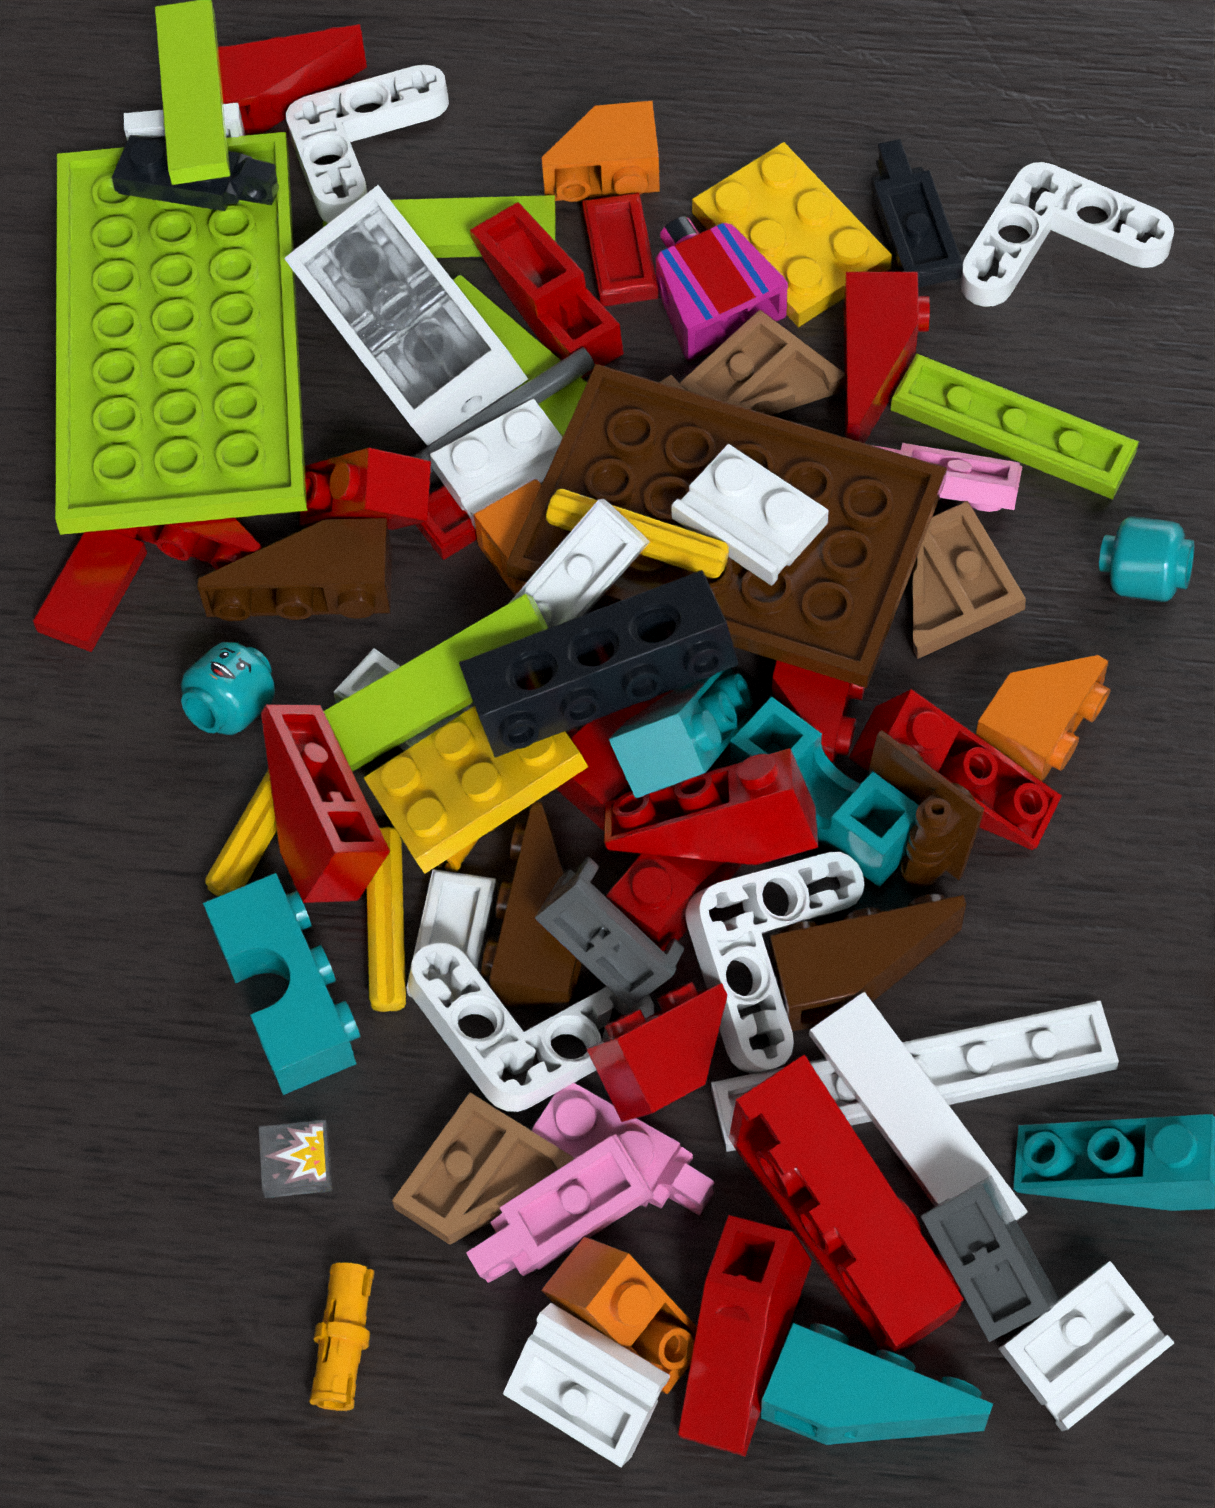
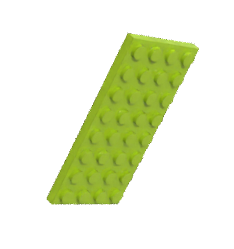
M286 132L227 137L228 151L242 153L253 159L275 164L279 190L273 205L239 200L237 204H228L226 212L118 194L114 190L111 177L125 147L57 154L55 520L60 535L307 511L295 272L284 259L294 251L289 148Z

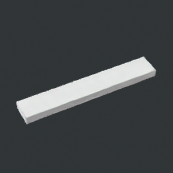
M1101 1001L902 1042L948 1105L1116 1070L1119 1063ZM826 1058L810 1062L850 1125L872 1121ZM783 1068L711 1082V1091L726 1152L736 1150L729 1139L736 1099Z

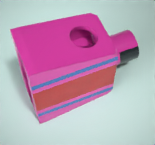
M678 217L670 221L662 229L660 238L667 249L662 250L656 256L658 293L683 355L688 362L716 350L759 310L776 322L787 316V281L732 224L722 223L699 233L688 217Z

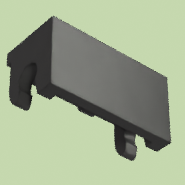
M588 856L582 862L576 874L569 869L557 880L535 919L631 1008L674 975L677 969L675 966L684 951V946L673 937L663 952L590 883L599 866Z
M992 1175L959 1195L941 1202L930 1211L921 1215L923 1222L989 1342L1050 1311L1059 1300Z

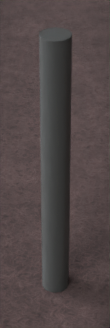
M584 347L580 348L412 457L431 461V453L534 398L538 404L594 369V361Z

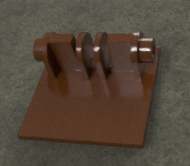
M881 730L877 734L867 777L872 772H875L919 805L915 815L916 824L911 829L906 846L907 854L900 866L902 877L914 888L932 885L945 871L957 880H960L963 877L985 809L976 803L974 797L967 789L957 783H950L925 764L916 750L906 744H899Z

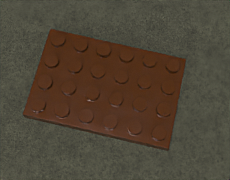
M595 364L506 563L508 577L528 582L571 532L553 526L546 520L549 501L552 495L559 489H565L595 500L604 498L613 506L688 530L672 519V504L677 499L681 500L689 492V486L730 444L829 510L828 524L790 566L786 565L781 570L777 581L772 586L730 557H728L726 567L718 578L705 576L727 622L733 646L867 688L946 482L947 468ZM639 554L596 604L606 607L695 572Z

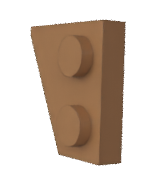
M759 310L679 384L686 391L771 416L840 393L845 388L846 374L763 311Z
M968 501L932 517L913 566V652L917 659L1025 610V596Z
M470 1092L393 1198V1206L395 1210L451 1245L489 1224L502 1213L499 1207L576 1158Z

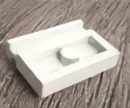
M533 398L431 453V467L462 511L465 510L469 515L472 525L476 529L475 513L534 479H537L542 485L563 437Z
M730 444L689 486V492L681 500L677 499L672 504V519L692 532L725 542L729 546V557L771 586L777 581L781 570L786 565L790 566L828 524V509Z
M1109 1261L1059 1299L1050 1311L1035 1318L998 1349L1040 1404L1045 1405L1056 1419L1055 1423L1059 1429L1064 1431L1087 1415L1172 1346L1174 1342L1168 1335L1165 1336L1152 1320L1154 1316L1111 1261Z
M550 1303L539 1313L536 1320L538 1322L536 1328L528 1338L503 1394L622 1468L632 1457L658 1403L657 1399L660 1392L667 1384L670 1375L553 1303Z

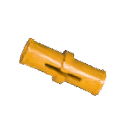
M335 1263L330 1266L328 1295L323 1321L315 1326L314 1341L319 1346L315 1377L313 1378L309 1402L323 1409L347 1411L352 1410L355 1404L356 1379L361 1352L369 1347L370 1331L365 1329L374 1270L355 1263Z

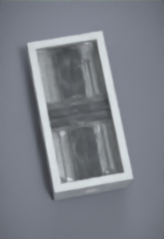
M379 185L370 190L284 258L427 446L495 404L528 380L506 347Z

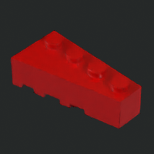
M805 1054L736 1099L729 1133L730 1142L880 1350L900 1355L956 1315L964 1299L941 1254L935 1256L922 1236L920 1225L913 1212L896 1196Z

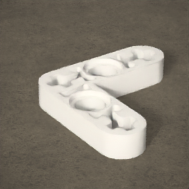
M430 65L412 66L308 95L294 101L288 107L286 121L291 142L318 213L323 221L330 223L367 194L365 178L350 142L431 120L440 116L447 109L449 99L445 75L440 69ZM375 103L381 105V107L372 112L360 113L354 111L364 104ZM326 155H338L341 157L332 164L317 165L314 163L318 158ZM342 185L346 197L338 198L333 192V188Z
M1045 162L1032 163L1025 166L1016 175L966 255L960 280L961 291L966 299L976 305L988 307L1003 303L1015 289L1050 230L1130 265L1141 268L1154 267L1161 264L1169 255L1174 235L1173 223L1166 214L1156 208L1058 166ZM1041 187L1050 190V192L1045 191L1041 194L1035 204V211L1029 208L1031 192L1036 193ZM1086 206H1095L1104 210L1109 218L1104 222L1091 224L1080 219L1077 212ZM1118 220H1123L1126 223L1121 225L1120 233H1116ZM1017 225L1026 229L1030 237L1021 243H1011L1001 238L998 232L1005 226ZM1145 233L1155 236V238H1149L1146 243L1136 239L1143 237ZM994 257L1000 262L997 277L992 276L987 282L979 280L978 276L984 277L990 270Z
M828 852L722 881L694 894L688 902L685 913L687 927L706 987L709 988L722 983L728 994L719 1029L728 1056L732 1063L741 1071L754 1074L776 1069L786 1063L792 1054L794 1045L792 1029L762 934L783 929L797 922L811 921L829 916L856 904L863 893L864 878L858 863L849 855L841 852ZM826 876H837L840 882L839 889L835 891L826 890L809 896L807 884H811ZM767 882L779 884L787 893L789 905L784 916L772 914L766 908L762 893ZM739 902L743 903L745 913L725 922H712L709 916V910L715 906L717 908H724ZM733 960L744 963L752 974L753 985L747 996L736 994L727 983V966ZM759 1003L760 1012L740 1018L738 1010ZM756 1034H767L770 1046L765 1047L763 1050L757 1049L753 1051L749 1038Z
M432 943L416 952L411 962L409 991L413 999L485 1097L495 1107L505 1111L519 1112L528 1109L596 1071L588 1051L582 1057L576 1059H566L559 1056L551 1046V1040L556 1036L562 1034L574 1035L581 1039L588 1049L609 1038L606 1030H604L603 1038L601 1039L598 1030L609 1023L612 1009L615 1008L621 1015L641 1009L645 1018L654 1014V1004L649 995L629 1008L608 987H605L523 1032L468 957L457 947L447 943ZM434 969L439 975L450 972L452 975L449 989L439 978L428 981V970ZM452 993L456 1000L449 1007L450 996ZM479 1014L492 1022L495 1031L490 1036L482 1039L471 1038L460 1030L458 1021L464 1016ZM536 1052L539 1063L532 1067ZM508 1068L512 1074L516 1075L529 1069L525 1084L521 1086L515 1079L503 1082L501 1080L503 1070Z

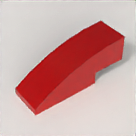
M519 202L470 229L473 242L511 302L542 344L555 356L563 360L584 347L595 364L605 366L624 354L620 324L586 288L584 272ZM593 369L584 374L583 376H581V378L583 379L586 376L590 375Z

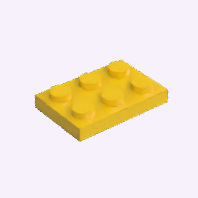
M785 142L692 199V213L707 230L722 223L732 224L785 278L788 283L787 316L798 328L844 299L846 272H886L891 269L892 254Z
M473 706L365 776L364 780L425 874L588 768V765L565 731L495 758L476 708Z

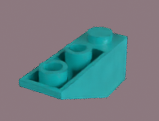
M729 668L711 677L679 687L626 720L609 738L635 798L707 772L729 745L730 740L752 717L750 710L753 705L751 692L745 679L740 674H734L732 668Z
M1213 1114L1018 1125L1013 1190L1023 1194L1168 1211L1215 1209V1116Z
M793 1323L761 1404V1419L825 1445L980 1432L985 1430L993 1403L981 1399L982 1392L968 1382L953 1377H943L941 1382L914 1372L915 1365L903 1356L886 1350H877L875 1356L849 1346V1338L840 1331L817 1323L811 1324L809 1329Z

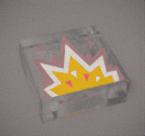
M326 1120L259 1127L262 1192L265 1198L332 1191L329 1130Z

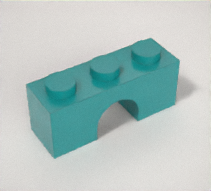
M771 697L730 740V766L741 763L754 755L772 754L791 748L816 807L818 842L831 852H841L849 855L858 863L863 876L880 888L902 863L903 858L907 854L906 846L911 829L916 824L915 815L919 805L875 772H872L862 784L844 775L824 753L821 745L822 733Z
M275 873L203 903L235 983L263 973L277 974L289 981L286 993L277 1003L250 1015L282 1094H288L356 1065L350 1041L361 1036L346 1000L334 1005L326 988V985L335 982L336 979L321 945L312 949L308 947L302 930L311 927L312 924L298 891L285 894L280 880Z

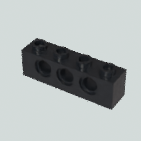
M703 570L459 662L495 758L739 665L727 622Z

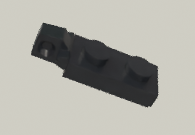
M131 135L111 177L114 190L118 194L225 212L228 204H237L239 200L273 205L279 190L275 164L256 160L245 154L228 151L229 177L172 185L168 172L166 141Z
M901 139L879 143V160H876V165L880 176L871 178L872 197L898 272H918V288L961 278L962 260L930 170L924 171L922 166L911 169Z

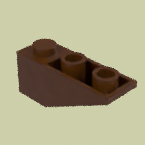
M387 518L325 519L198 578L197 587L206 616L218 617L226 621H242L250 616H280L290 620H302L311 615L341 614L348 618L361 619L373 614L391 613L392 545Z
M534 802L531 804L527 824L517 822L514 829L510 860L517 861L513 882L503 880L496 906V919L503 920L499 941L489 939L487 942L481 976L483 979L490 980L492 991L504 1006L556 1015L574 1005L583 963L535 919L557 880L564 873L541 802Z
M940 894L926 895L913 900L904 908L881 912L878 908H864L848 914L842 921L817 925V923L812 921L797 922L783 928L779 934L771 935L769 959L792 1032L816 1026L863 992L866 993L872 1002L962 930L966 908L964 895L947 899Z

